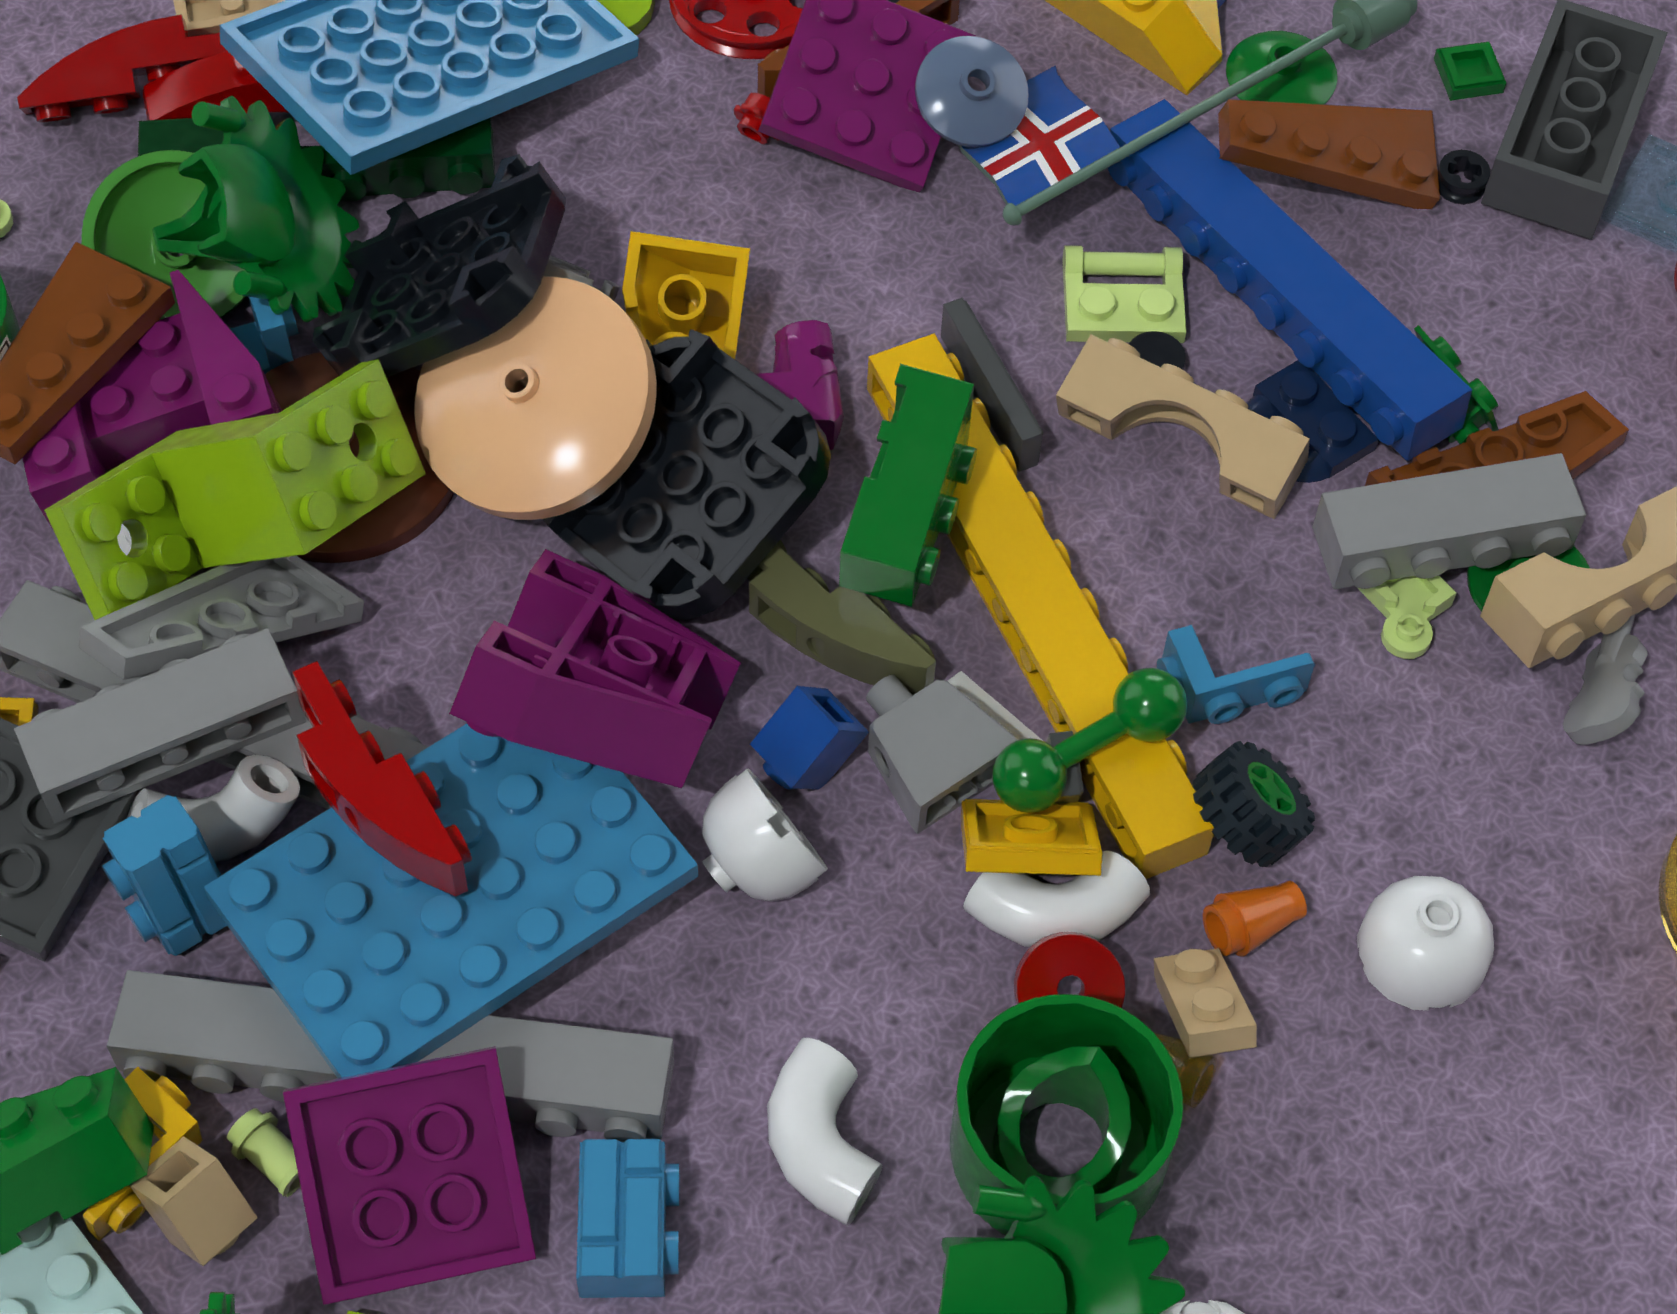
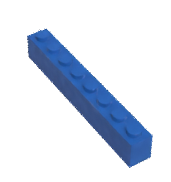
M1163 99L1110 128V132L1118 145L1122 147L1180 113L1167 100ZM1190 122L1108 167L1111 177L1118 185L1127 186L1142 201L1146 211L1154 220L1161 221L1180 239L1182 246L1191 256L1198 257L1217 275L1220 284L1225 290L1235 293L1253 310L1263 327L1273 330L1293 350L1294 355L1302 365L1312 368L1332 388L1334 395L1342 404L1351 406L1371 426L1376 437L1382 443L1391 445L1407 462L1463 428L1472 389L1231 161L1220 159V151Z

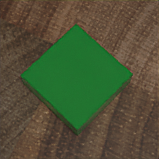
M1490 41L1436 49L1434 61L1450 101L1504 93L1506 81Z

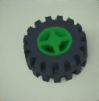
M1238 741L1223 751L1196 775L1197 778L1193 780L1192 787L1196 790L1193 797L1195 803L1203 807L1199 813L1204 822H1210L1213 825L1212 833L1218 840L1223 838L1228 842L1227 849L1235 855L1241 852L1244 861L1252 865L1257 861L1260 867H1267L1270 864L1273 865L1289 853L1313 831L1314 826L1312 823L1315 821L1314 812L1308 809L1311 805L1308 796L1301 794L1299 791L1300 783L1295 777H1289L1286 773L1288 768L1280 760L1277 763L1274 762L1270 752L1264 748L1258 751L1254 743L1247 741L1243 744L1241 741Z

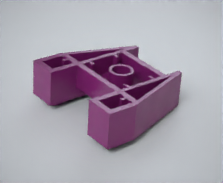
M179 270L169 273L180 313L158 320L22 458L30 494L49 524V519L44 511L46 508L104 475L106 470L119 466L178 430L282 411L259 362Z
M545 549L529 571L508 626L494 620L476 645L449 714L466 721L470 728L482 735L490 737L500 736L514 743L682 788L708 729H712L741 662L606 576Z

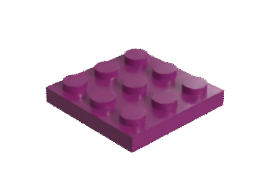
M805 0L758 132L893 185L920 193L924 187L941 136L927 124L918 108L915 96V81L918 70L928 53L940 43L955 37L976 35L888 0Z
M496 1046L285 1089L283 1091L323 1305L536 1259Z

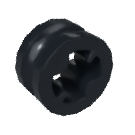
M1455 150L1444 155L1438 168L1440 195L1445 200L1461 205L1471 204L1481 199L1490 177L1491 169L1488 162L1481 155L1469 150ZM1454 172H1464L1465 178L1471 180V182H1461L1460 176L1454 174Z

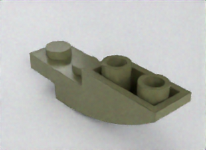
M781 540L747 578L750 581L749 613L775 635L808 657L830 669L870 685H875L886 676L895 675L912 695L934 682L936 660L930 647L918 635H908L891 619L889 611L879 598L840 586L830 593L826 583L816 571L808 567L803 569L787 554V550Z

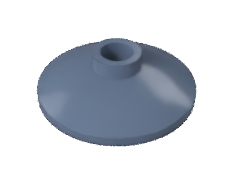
M960 36L940 43L923 60L915 81L916 101L924 120L938 135L960 146L985 147L1004 140L1018 127L1028 105V84L1017 60L999 44L981 37ZM976 77L985 84L986 90H974L970 87L968 78Z

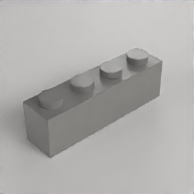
M1560 453L1325 492L1321 494L1312 528L1333 590L1352 586L1368 589L1379 586L1387 580L1404 577L1432 578L1447 570L1475 565L1479 568H1491L1510 559L1537 556L1543 552L1552 557L1573 548L1585 520L1586 512L1563 454Z
M269 628L253 634L233 636L220 647L193 658H181L170 661L157 672L127 684L118 683L101 689L94 697L64 709L44 711L35 716L31 722L14 728V731L53 823L56 824L303 724L306 720L294 682Z

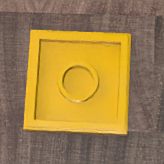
M965 799V801L961 802V831L966 872L1101 876L1102 849L1092 804L1088 802L1054 803L1043 811L1024 813L1010 808L1002 800Z

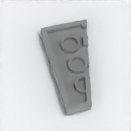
M298 556L221 565L81 626L79 648L125 680L157 672L163 665L176 659L193 658L220 647L229 638L240 634H253L269 628L276 643L361 622L364 600Z

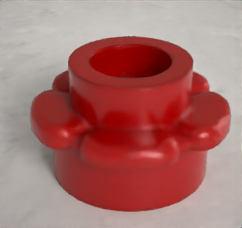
M750 93L741 106L736 105L734 108V115L739 120L737 129L742 135L765 145L771 136L758 132L770 98L760 93Z

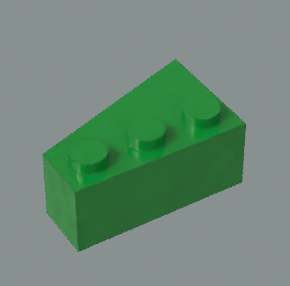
M900 364L895 379V386H897L895 412L891 422L882 420L877 436V441L881 442L882 446L870 477L864 476L840 551L839 586L912 607L920 584L931 586L935 577L941 549L934 547L939 532L949 535L952 530L959 505V498L952 496L958 482L967 485L974 468L977 448L968 446L974 384Z
M117 1067L89 1076H77L67 1080L62 1085L22 1098H9L0 1103L1 1255L23 1244L19 1232L57 1211L65 1221L147 1175L154 1125Z

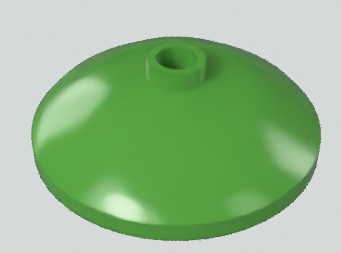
M165 150L143 154L127 161L109 174L93 194L86 209L82 226V245L171 286L175 304L159 320L180 313L169 273L175 270H179L215 313L222 318L234 310L246 297L238 295L233 287L235 275L239 271L245 270L223 260L187 254L175 257L168 252H161L156 249L152 233L153 227L182 217L196 203L205 187L201 180L179 174L178 168L180 164L194 154L180 150Z

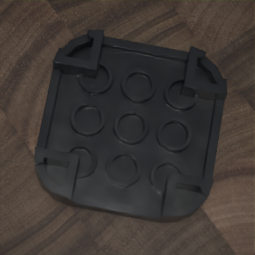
M520 154L501 159L491 188L421 218L417 217L406 201L387 210L386 212L391 218L387 228L376 237L364 242L354 240L344 255L358 272V275L340 318L314 328L312 342L339 376L361 362L379 359L386 378L473 344L497 332L526 307L540 286L565 212V196L540 161L533 166H528Z
M691 329L689 337H673L656 345H652L646 339L656 373L655 411L644 444L628 469L611 487L591 502L562 515L543 519L548 527L566 545L609 579L670 618L688 620L715 611L734 595L816 498L828 477L831 459L825 433L796 397L791 400L719 349L709 336Z

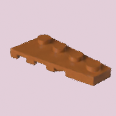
M1228 99L1218 113L1220 159L1413 209H1432L1440 200L1432 110Z
M75 242L0 361L1 458L16 465L175 304L171 286Z
M1584 391L1518 416L1515 424L1497 431H1492L1488 427L1469 434L1465 443L1440 452L1435 447L1414 457L1412 463L1390 470L1387 465L1368 473L1365 486L1560 453L1563 454L1571 477L1574 479L1624 444L1629 429L1588 392Z

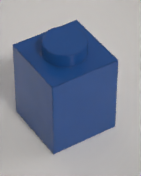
M796 686L750 745L765 760L763 769L766 774L780 786L789 790L820 789L829 782L867 736L869 731L827 688Z

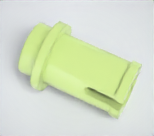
M257 1108L252 1109L242 1115L228 1132L227 1140L233 1144L231 1153L239 1160L246 1157L278 1188V1192L284 1197H290L301 1187L293 1144L276 1127L278 1119L271 1112L263 1114Z

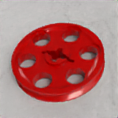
M669 0L673 18L680 29L691 40L714 53L739 59H765L774 50L783 49L790 45L803 9L793 6L790 3L791 0ZM705 10H715L722 13L725 17L716 23H705L698 20L695 16ZM758 23H767L776 27L777 31L773 35L757 36L751 33L749 28Z

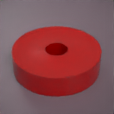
M1059 932L1046 936L1033 944L1018 964L1014 979V994L1017 1004L1036 997L1057 995L1059 982L1064 977L1073 975L1081 981V990L1078 995L1100 999L1120 1008L1123 1006L1125 979L1121 966L1108 948L1088 935L1077 932Z

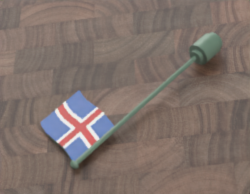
M1337 0L1333 6L1332 29L1122 147L1118 145L1102 118L1065 86L1057 73L1056 65L1027 80L1029 98L1025 115L1018 127L1007 138L985 147L957 146L961 153L997 188L1006 204L1002 213L1005 222L1013 226L1019 225L1022 222L1021 216L1339 38L1340 41L1356 50H1364L1405 27L1417 10V0Z

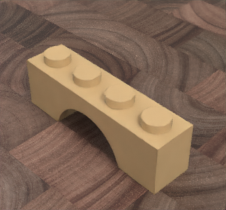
M1091 334L1056 394L1059 415L1110 440L1136 426L1150 422H1171L1195 431L1207 441L1217 457L1220 467L1219 493L1272 519H1275L1308 461L1310 438L1303 436L1302 429L1292 421L1280 416H1271L1270 419L1249 410L1248 404L1237 395L1221 389L1213 393L1194 384V379L1181 368L1171 364H1163L1161 367L1140 358V353L1130 344L1116 338H1110L1106 342Z
M1677 486L1638 506L1622 544L1628 559L1627 562L1604 569L1582 568L1562 562L1543 552L1495 576L1480 617L1528 668H1531L1551 657L1558 660L1568 656L1579 647L1582 641L1599 632L1605 635L1615 632L1631 616L1648 607L1651 610H1657L1665 606L1677 594Z

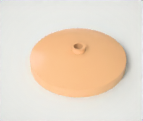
M543 276L533 299L514 319L497 332L423 364L416 388L414 414L416 431L424 456L435 474L449 489L472 506L486 513L514 520H536L573 511L591 502L611 487L628 469L644 444L651 426L656 403L657 381L651 351L638 326L609 296L590 285L576 280Z

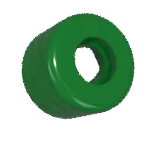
M1057 994L1036 997L1008 1008L990 1021L976 1036L963 1059L959 1072L950 1131V1154L955 1176L967 1201L972 1206L977 1184L1023 1191L1025 1181L1028 1177L1034 1175L1042 1179L1056 1207L1076 1182L1087 1180L1094 1189L1096 1216L1121 1201L1128 1200L1137 1209L1136 1224L1151 1208L1160 1192L1181 1128L1183 1094L1177 1069L1167 1049L1154 1032L1134 1015L1109 1002L1082 995ZM1063 1103L1079 1108L1092 1117L1101 1130L1103 1144L1094 1158L1076 1173L1059 1178L1042 1175L1027 1162L1020 1145V1124L1032 1109L1043 1104ZM979 1215L986 1223L1004 1236H1006L1015 1221Z

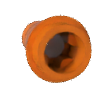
M1290 880L1274 886L1221 893L1215 896L1213 904L1204 908L1202 915L1203 925L1212 946L1215 949L1219 948L1223 956L1235 953L1237 956L1244 957L1292 922L1304 918L1307 914V905L1301 889L1295 882Z

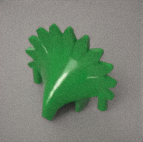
M229 96L221 101L220 106L203 101L198 102L192 110L194 124L222 131L224 136L222 144L202 147L180 164L178 168L180 175L201 180L205 187L196 203L182 217L153 227L152 233L157 251L209 257L223 260L244 269L245 271H239L234 277L233 287L235 292L242 296L268 300L270 308L276 315L287 311L290 304L293 305L301 319L307 323L318 317V306L329 316H334L341 312L342 304L338 293L344 297H349L355 282L347 269H353L354 267L344 256L352 244L345 235L357 230L359 222L355 217L337 206L346 191L343 182L321 175L324 159L322 149L316 145L301 149L295 122L291 118H287L275 127L266 105L261 100L251 104L248 107L247 114L234 96Z
M1033 1175L1028 1177L1023 1191L977 1184L973 1196V1214L1015 1220L1004 1238H942L941 1246L946 1255L938 1314H1160L1181 1301L1185 1296V1289L1180 1281L1151 1275L1168 1254L1169 1245L1166 1239L1155 1235L1130 1240L1137 1218V1209L1128 1200L1121 1201L1096 1216L1095 1193L1091 1183L1087 1180L1076 1182L1056 1207L1039 1176Z

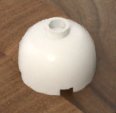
M749 768L740 775H735L711 798L703 815L702 834L711 855L702 862L725 892L730 891L737 885L750 897L758 900L773 902L791 898L815 883L818 877L827 871L828 868L801 830L800 832L784 813L782 805Z
M1413 876L1392 883L1369 905L1357 934V947L1359 948V956L1364 964L1363 970L1369 982L1387 999L1412 1010H1428L1429 1007L1442 1008L1448 1005L1453 1007L1465 1002L1478 990L1486 976L1494 952L1493 925L1482 903L1462 885L1443 877Z

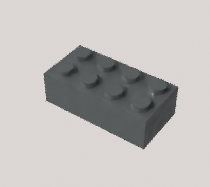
M1557 0L1495 158L1481 204L1592 240L1668 32L1567 0Z

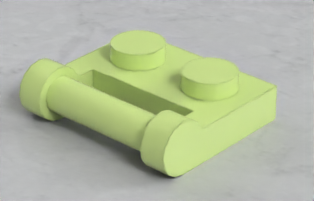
M1065 245L1063 249V282L1066 341L1087 342L1092 334L1106 342L1110 338L1131 342L1139 334L1157 331L1169 334L1180 343H1184L1186 337V318L1182 276V247H1163L1162 253L1083 252L1082 246ZM1083 275L1162 276L1163 284L1083 283Z

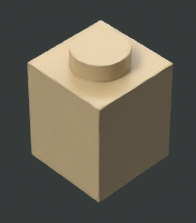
M184 1136L148 1166L146 1176L129 1185L168 1241L202 1266L206 1265L216 1255L228 1250L237 1241L239 1234L258 1218L218 1158Z

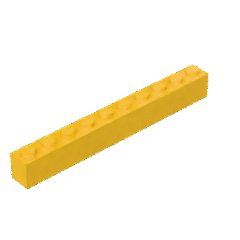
M935 333L868 356L867 390L883 419L891 422L895 412L897 388L895 386V379L900 364L964 381L962 367L957 357L953 353L946 354ZM975 398L972 400L968 446L977 448L976 460L968 484L958 482L952 496L959 498V505L952 530L947 536L1055 732L1072 731L1075 734L1113 711L1115 690L1119 683L1128 675L1127 658L1119 641L1114 637L1108 639L1099 623V610L1092 593L1087 588H1079L1071 574V561L1064 544L1059 539L1052 540L1044 526L1043 511L1037 497L1032 491L1025 492L1017 479L1016 464L1011 451L1005 444H997L990 431V420L987 410L979 398ZM1125 734L1080 761L1082 781L1123 856L1134 864L1146 879L1208 855L1214 835L1212 833L1214 827L1210 822H1204L1199 813L1203 807L1194 801L1193 794L1196 791L1186 775L1187 765L1184 755L1174 740L1167 741L1163 739L1156 742H1144Z

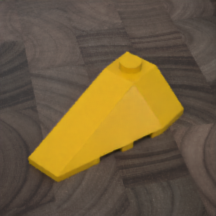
M631 231L622 287L626 313L638 326L645 340L648 339L652 345L673 337H689V332L692 329L709 336L719 349L735 359L750 248Z

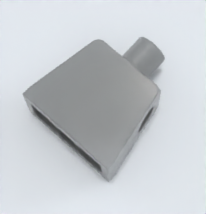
M889 675L878 681L866 696V701L880 716L869 726L868 753L909 824L917 834L960 807L961 802L965 801V799H972L993 785L992 771L996 758L1006 746L1017 741L1013 734L946 680H936L912 695L895 675Z

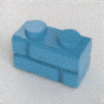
M167 795L142 809L140 817L130 816L104 831L103 840L113 859L103 864L102 867L123 901L133 895L135 902L126 906L125 910L144 942L156 936L168 954L177 956L201 942L203 934L213 935L227 926L208 900L204 889L205 885L220 877L221 873L199 828L176 796Z
M585 1139L583 1142H580L576 1271L579 1298L665 1297V1275L679 1274V1231H666V1207L679 1206L680 1166L679 1164H666L665 1141L660 1139H627L625 1142H620L617 1139Z

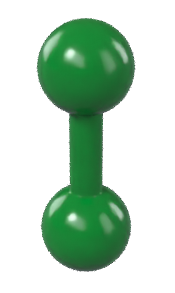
M1142 668L1131 672L1119 683L1115 690L1113 711L1055 746L1033 738L1020 739L1006 746L996 758L992 771L993 785L997 795L1007 806L1020 812L1035 813L1049 808L1057 802L1065 789L1067 781L1066 769L1125 734L1144 742L1160 741L1174 734L1182 725L1187 713V697L1184 688L1172 674L1162 669Z

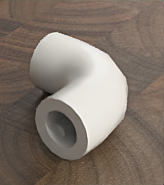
M252 755L240 761L229 782L220 792L210 797L197 799L176 798L199 828L214 861L219 862L229 860L262 843L287 816L299 796L300 785L291 769L280 761L269 756ZM143 788L135 797L127 818L130 816L140 817L142 809L167 796V794Z
M1106 850L1102 851L1101 876L1078 875L1071 881L1059 884L1043 883L1027 873L983 872L970 889L963 907L967 913L990 930L1024 947H1031L1040 939L1059 932L1082 933L1100 941L1124 924L1149 897L1150 887L1144 875L1134 864L1120 854Z
M802 1038L782 1067L767 1104L769 1145L787 1182L817 1209L848 1226L852 1223L873 1190L881 1173L882 1164L852 1147L840 1136L836 1128V1114L839 1106L858 1077L856 1068L842 1053L830 1045L816 1039Z

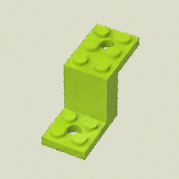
M377 359L361 362L279 413L178 430L46 508L44 511L93 618L97 620L175 586L202 568L307 554L426 473L381 363ZM353 431L359 441L357 458L353 455L349 445ZM121 524L128 529L131 536L132 544L128 555L122 552L118 544L117 536L120 533Z

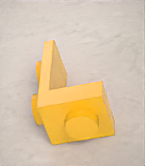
M136 1067L124 1079L153 1123V1135L159 1139L151 1147L149 1166L183 1136L196 1145L203 1141L198 1121L186 1111L191 1105L189 1099L171 1080L161 1075L154 1082L139 1067ZM128 1185L90 1206L84 1212L83 1218L89 1232L100 1241L111 1229L117 1234L126 1231L142 1216L146 1208Z

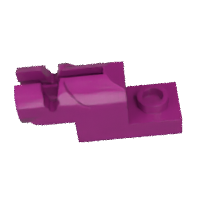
M817 320L798 321L788 324L775 334L776 346H774L775 360L773 372L756 375L791 400L796 397L825 433L829 449L833 450L841 431L844 415L838 371L833 361V354L835 353L831 329L828 323Z

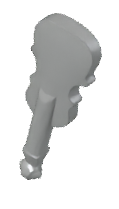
M1635 615L1631 616L1615 632L1608 635L1603 634L1601 643L1586 658V669L1582 675L1584 680L1583 686L1578 695L1569 703L1570 708L1563 721L1564 731L1576 744H1593L1615 737L1628 729L1640 715L1639 700L1645 692L1635 682V679L1643 673L1642 665L1648 653L1641 641L1636 636L1630 635Z

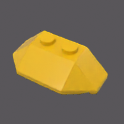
M1045 0L1185 95L1191 93L1222 62L1217 0Z

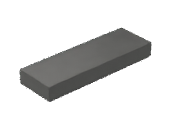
M959 298L943 304L941 339L949 353H953L957 357L966 382L974 384L973 394L975 398H979L984 404L990 424L1001 443L1005 444L1011 451L1017 471L1020 472L1037 466L1043 431L967 301Z

